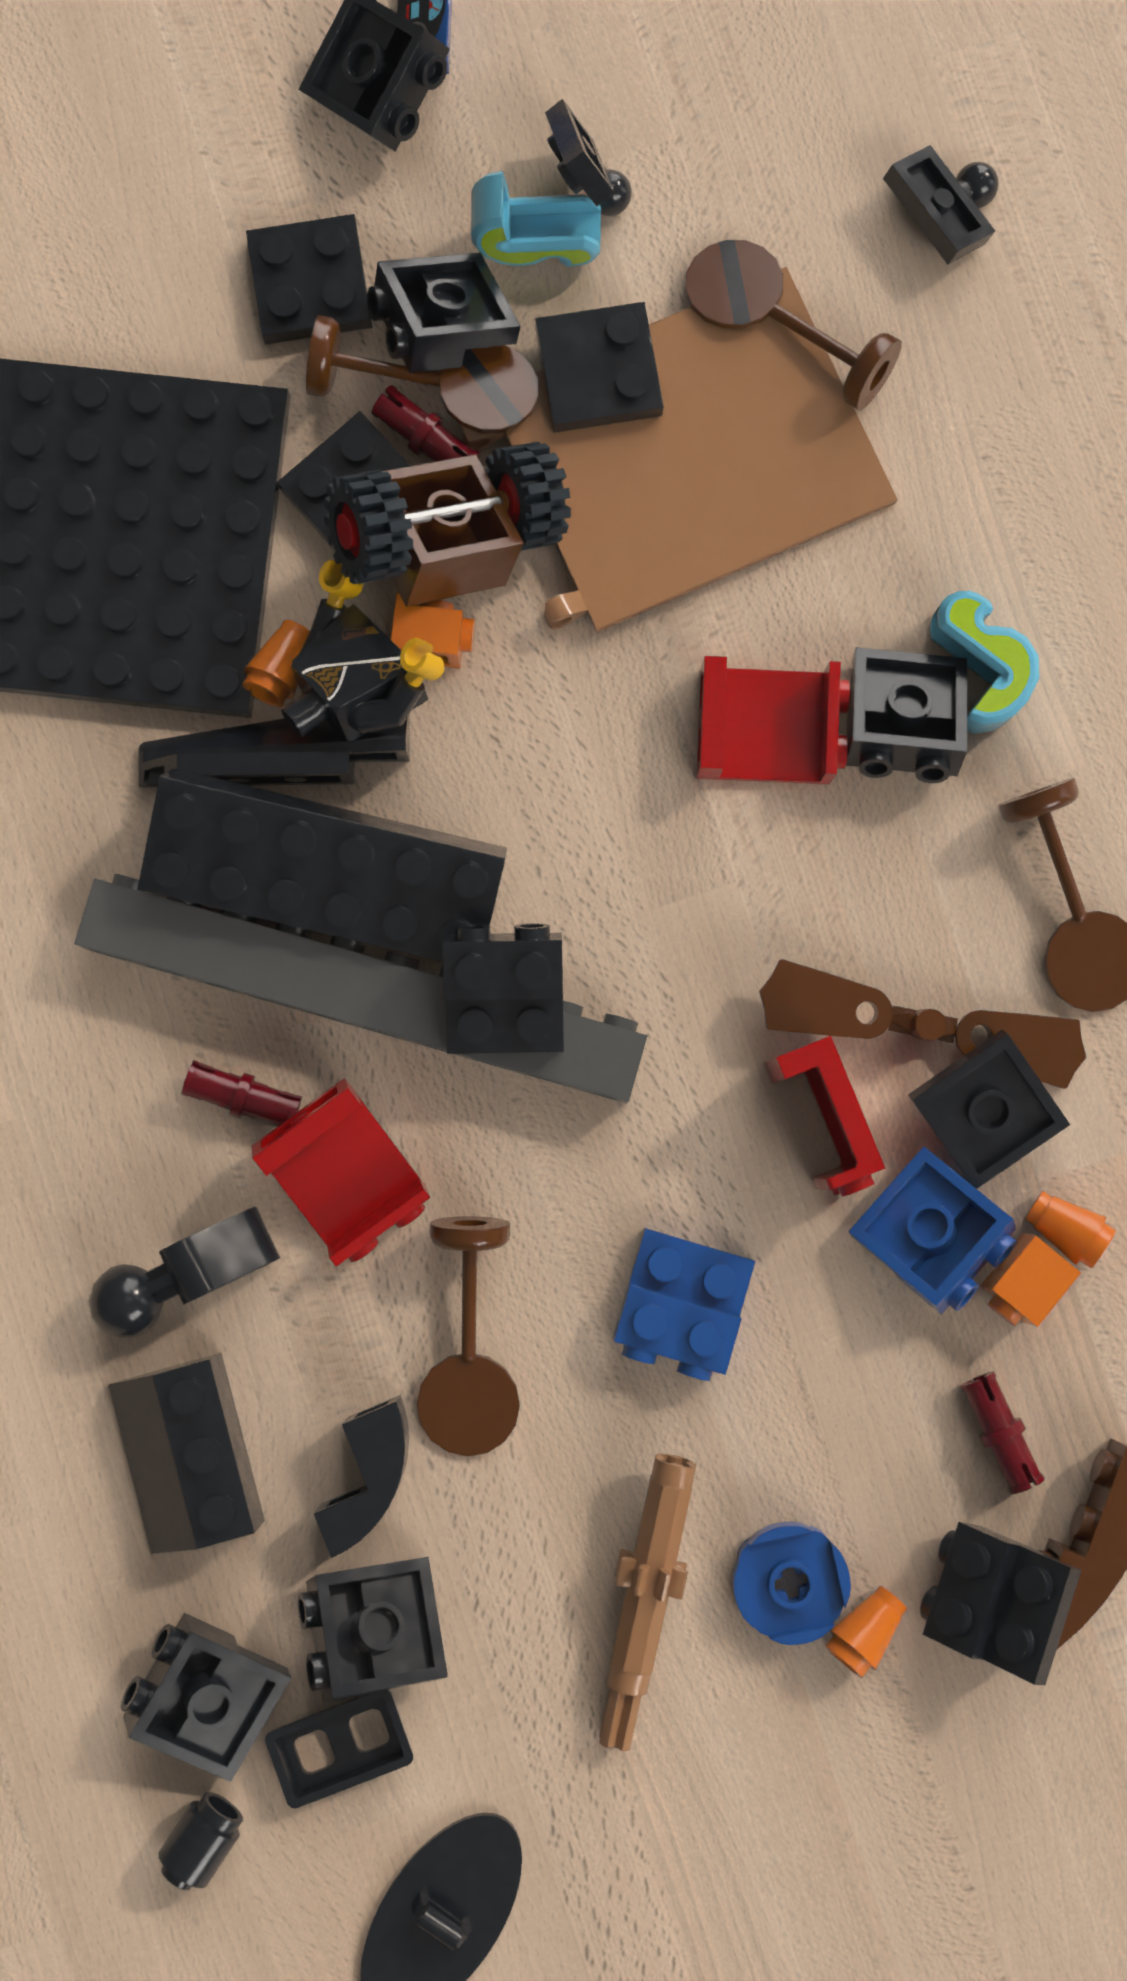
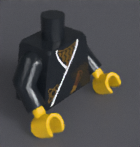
M328 560L320 569L319 583L324 591L329 592L328 599H321L308 636L299 654L293 659L291 664L292 672L302 695L281 709V712L292 730L301 738L326 720L344 740L355 741L369 733L401 727L412 709L428 700L423 680L433 681L441 677L444 672V663L442 658L432 654L433 645L419 638L410 639L401 651L357 606L352 604L347 608L344 605L345 599L357 597L362 591L363 584H353L349 581V577L345 578L341 573L342 563L336 564L335 560Z

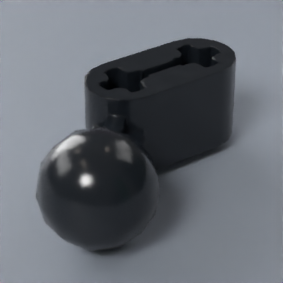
M257 1207L245 1210L160 1250L159 1255L163 1264L149 1271L128 1264L109 1268L93 1284L88 1300L91 1317L102 1331L116 1337L131 1338L139 1336L149 1330L158 1320L165 1301L179 1295L182 1304L185 1305L280 1259V1255Z

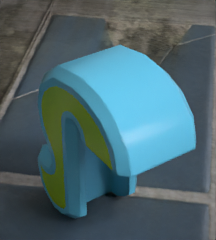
M504 172L489 173L477 181L471 191V240L485 258L503 265H532L548 258H559L560 263L567 267L585 265L592 262L600 254L601 206L598 205L596 207L593 201L584 194L510 198Z
M958 591L947 596L935 611L930 625L931 639L954 657L967 658V667L991 684L967 715V732L972 734L991 732L1005 725L1029 701L1040 678L1039 655L1029 639L1013 628L987 626L984 624V621L993 611V606L988 599L973 591Z

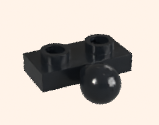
M561 99L545 112L553 132L547 138V141L560 161L557 168L561 176L575 194L584 190L596 207L600 205L601 215L616 216L622 213L631 201L632 189L629 180L621 172L612 169L607 170L604 167L594 140L566 102Z
M929 145L892 164L883 177V180L947 265L984 246L994 234V228L979 210V208L989 204L998 191V176L989 164L984 162L969 163L960 170L955 178L933 147Z

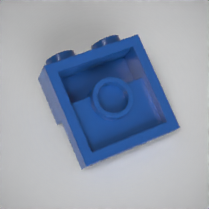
M924 1146L848 1231L851 1237L893 1271L899 1280L940 1315L949 1306L956 1311L962 1309L978 1290L979 1284L973 1278L987 1262L994 1268L998 1267L1010 1255L1017 1244V1241L1011 1237L1016 1230L1014 1219Z
M644 1228L613 1334L614 1342L624 1344L621 1355L652 1365L655 1364L657 1355L679 1361L677 1372L704 1381H710L713 1371L726 1375L742 1320L740 1314L756 1261Z

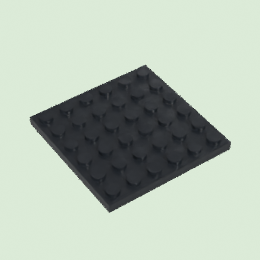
M0 358V692L252 718L254 697L251 694V689L250 691L244 689L242 684L247 676L244 673V668L259 652L279 497L277 482L281 479L291 398L287 388Z

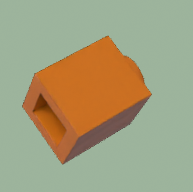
M1022 1233L1016 1240L1017 1244L1003 1263L990 1272L980 1286L993 1296L987 1305L1011 1325L1016 1326L1022 1320L1024 1323L1038 1327L1081 1272L1036 1235Z

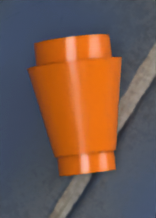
M284 620L280 628L274 632L244 668V673L247 676L242 684L243 688L248 691L251 689V694L254 698L273 707H282L286 699L293 698L298 683L292 672L291 664L293 659L299 654L309 630L295 621Z
M1044 1191L1037 1197L1024 1218L1034 1225L1033 1227L1073 1264L1077 1265L1080 1261L1090 1268H1093L1116 1232V1229L1105 1223L1107 1217L1056 1196H1051Z
M879 1586L874 1594L869 1595L829 1631L833 1636L825 1645V1648L854 1674L863 1678L870 1668L876 1671L902 1620L901 1617L908 1608L890 1591Z

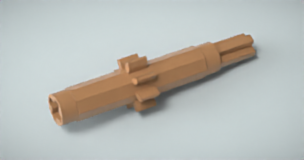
M655 1455L634 1552L620 1549L615 1572V1585L626 1587L611 1654L606 1681L610 1689L599 1735V1743L606 1748L616 1747L620 1751L630 1750L641 1696L647 1693L653 1671L668 1598L670 1596L681 1600L684 1594L688 1571H686L687 1563L677 1561V1556L691 1497L696 1463L677 1455Z

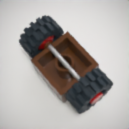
M532 442L491 451L492 455H488L485 460L488 468H483L477 455L387 471L375 470L335 477L326 489L329 497L324 498V507L329 511V515L324 516L325 526L330 527L331 535L327 536L329 546H334L336 550L333 558L336 564L342 563L341 573L345 578L349 577V581L353 584H363L392 578L406 607L506 586L520 551L553 545L563 539L562 534L567 533L569 525L564 519L571 517V508L565 505V499L571 497L569 488H563L562 481L567 478L564 468H556L560 459L555 452L549 453L550 446L547 444Z

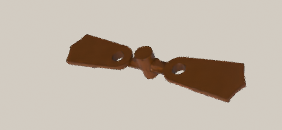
M784 959L778 961L772 975L759 990L764 1008L766 1029L872 1039L880 1036L888 1029L889 1031L912 1035L919 1040H938L953 1043L955 1037L959 1051L966 1055L977 1047L971 1040V1032L974 1027L978 1025L983 1026L987 1031V1039L1003 1029L1009 1034L1040 1081L1063 1089L1068 1087L1074 1073L1086 1059L1081 1038L1080 1021L1078 1019L976 1010L963 1016L957 1024L958 1018L944 1016L935 1009L914 1010L894 1005L892 1007L888 997L876 988ZM863 1002H868L874 1009L872 1020L866 1024L861 1023L856 1016L857 1007Z

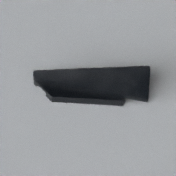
M410 714L404 724L397 729L369 733L355 741L344 740L326 720L301 738L292 730L285 718L143 742L139 746V787H158L160 775L172 768L247 786L355 784L354 762L410 761Z

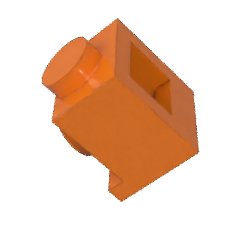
M396 592L391 641L402 651V648L410 639H422L433 645L432 654L442 658L444 667L461 668L462 652H472L475 618H465L463 610H454L452 603L443 600L422 603L420 606L406 607L399 592Z

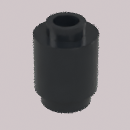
M212 1792L204 1793L200 1801L191 1802L158 1852V1857L163 1865L161 1868L163 1876L171 1884L182 1890H190L191 1887L205 1888L240 1836L238 1828L243 1822V1816L240 1811L227 1799Z

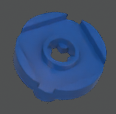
M779 1522L757 1531L751 1538L745 1540L740 1545L732 1572L733 1594L743 1618L759 1633L769 1636L771 1640L780 1644L801 1645L813 1642L826 1635L834 1627L833 1622L840 1616L843 1606L846 1608L850 1597V1574L841 1552L820 1529L800 1522ZM793 1567L796 1574H806L807 1583L798 1586L799 1595L794 1598H788L784 1589H775V1580L782 1578V1570Z

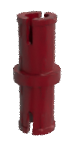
M390 385L385 389V393L388 396L386 397L382 393L372 408L371 414L382 420L409 442L408 449L416 455L423 453L434 462L477 455L480 458L478 451L473 450L443 426V418L435 412H432L430 415L398 391L394 385Z
M193 1060L192 1065L189 1067L181 1095L230 1110V1116L241 1119L242 1115H246L279 1126L299 1111L303 1097L256 1082L253 1075L243 1073L241 1077L215 1069L196 1060Z
M994 1371L973 1378L974 1382H971V1380L966 1381L960 1385V1388L965 1393L983 1431L979 1435L983 1447L991 1448L1007 1482L1010 1494H1018L1031 1489L1030 1483L1037 1486L1045 1478L1040 1473L1022 1435V1432L1026 1430L1020 1417L1014 1418L996 1380L997 1376Z

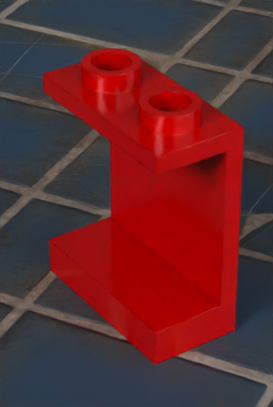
M704 656L700 670L696 779L830 785L837 775V769H845L848 756L847 735H839V713H847L850 697L849 680L840 679L841 662L829 661L824 672L727 668V657Z
M343 1078L251 1145L252 1159L265 1176L271 1173L327 1245L329 1259L336 1267L347 1259L351 1262H356L365 1257L377 1246L379 1240L376 1237L394 1224L401 1228L414 1221L424 1211L425 1206L423 1203L431 1198L424 1182L346 1078Z

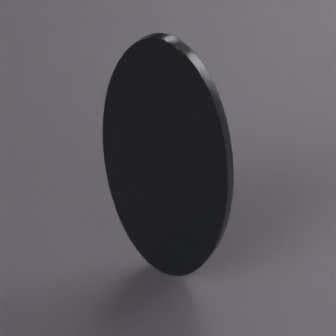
M478 1813L464 1817L434 1835L411 1857L387 1890L373 1918L363 1950L361 1981H466L488 1955L503 1930L519 1888L522 1869V1848L517 1830L508 1819L494 1813Z

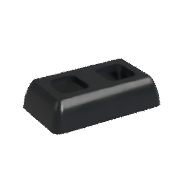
M389 1689L358 1696L273 1729L265 1738L286 1802L291 1808H299L408 1766L413 1761L412 1749ZM370 1709H377L381 1712L389 1733V1741L367 1751L361 1750L357 1746L349 1721L351 1717ZM322 1730L327 1734L335 1761L331 1765L313 1772L306 1771L296 1749L295 1740L313 1731Z

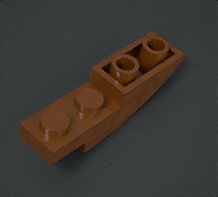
M1111 1438L1107 1449H1101L1093 1461L1090 1480L1094 1484L1087 1503L1080 1504L1073 1515L1070 1525V1536L1073 1537L1071 1546L1049 1538L1045 1550H1038L1082 1570L1057 1649L1075 1635L1099 1610L1127 1570V1445Z

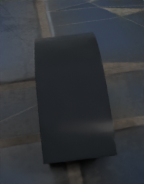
M401 1395L351 1415L342 1424L366 1485L321 1503L314 1513L331 1558L357 1544L377 1525L389 1508L401 1483L409 1450L408 1420Z

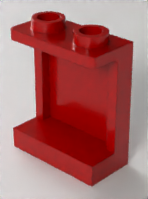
M832 1036L765 1062L764 1065L772 1084L804 1072L839 1157L840 1165L838 1168L811 1178L815 1189L831 1190L833 1196L841 1194V1197L874 1185L871 1174L886 1168Z

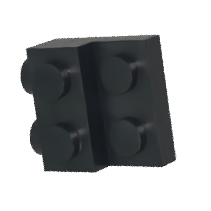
M344 0L298 90L396 152L401 141L409 140L416 133L420 121L418 109L428 90L436 89L445 79L447 73L445 58L450 49L425 29L376 0Z
M480 252L378 261L374 286H370L367 292V305L371 319L373 321H384L387 327L386 345L392 359L402 358L409 373L462 367L465 349L517 344L521 326Z
M856 647L852 658L851 705L846 725V735L848 737L846 766L859 767L861 774L871 778L888 776L893 770L915 772L918 780L931 784L943 782L949 776L957 777L967 754V658Z
M526 923L515 925L514 933L491 934L489 925L468 924L456 926L455 934L444 935L442 949L447 1054L564 1052L562 932L550 933V925Z
M958 1522L956 1531H949L943 1537L939 1546L938 1558L941 1563L945 1564L938 1586L931 1587L925 1593L921 1602L920 1614L923 1619L927 1620L922 1635L971 1659L985 1660L1029 1683L1046 1685L1082 1570L983 1526Z
M429 1557L318 1574L306 1581L307 1592H302L298 1595V1614L302 1628H312L315 1653L307 1654L306 1671L310 1689L312 1691L321 1690L323 1703L442 1680L448 1677Z
M184 1613L176 1627L166 1624L159 1632L152 1648V1658L156 1659L146 1678L134 1677L125 1690L121 1701V1710L125 1712L123 1718L128 1738L231 1782L292 1677L287 1667L239 1646L234 1635Z

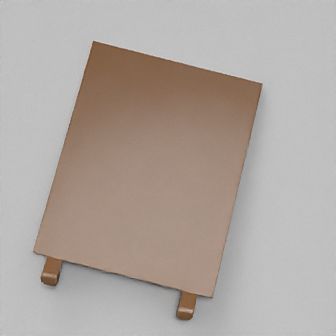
M787 267L782 268L783 294L778 305L815 327ZM689 307L649 324L664 404L662 416L553 433L543 371L540 370L535 372L538 377V400L532 414L518 427L502 433H479L463 427V440L473 450L480 452L504 436L510 446L540 442V444L545 443L550 446L549 453L555 452L560 459L556 468H564L567 478L562 481L563 488H569L571 498L565 499V505L571 508V517L564 519L569 525L567 533L562 534L563 539L555 543L577 591L555 596L545 603L544 616L548 625L552 629H559L588 614L596 633L895 504L898 499L854 407L849 405L844 399V386L827 351L770 316L761 323L743 329L721 328L704 321Z

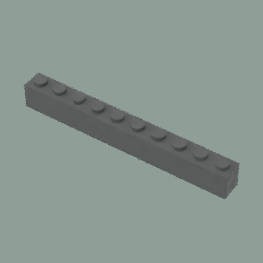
M114 874L112 883L94 878L74 944L89 951L447 1052L443 967H441L440 974L437 976L417 970L419 960L399 953L387 951L385 959L381 960L363 955L365 945L346 938L332 936L330 945L308 939L311 930L278 922L276 928L272 929L254 924L256 917L222 910L221 914L201 909V904L145 893V891L137 890L139 880L124 875ZM563 1000L564 1052L468 1053L454 1055L627 1104L630 1100L648 1035L636 1032L638 1022L606 1013L603 1022L582 1017L584 1007Z

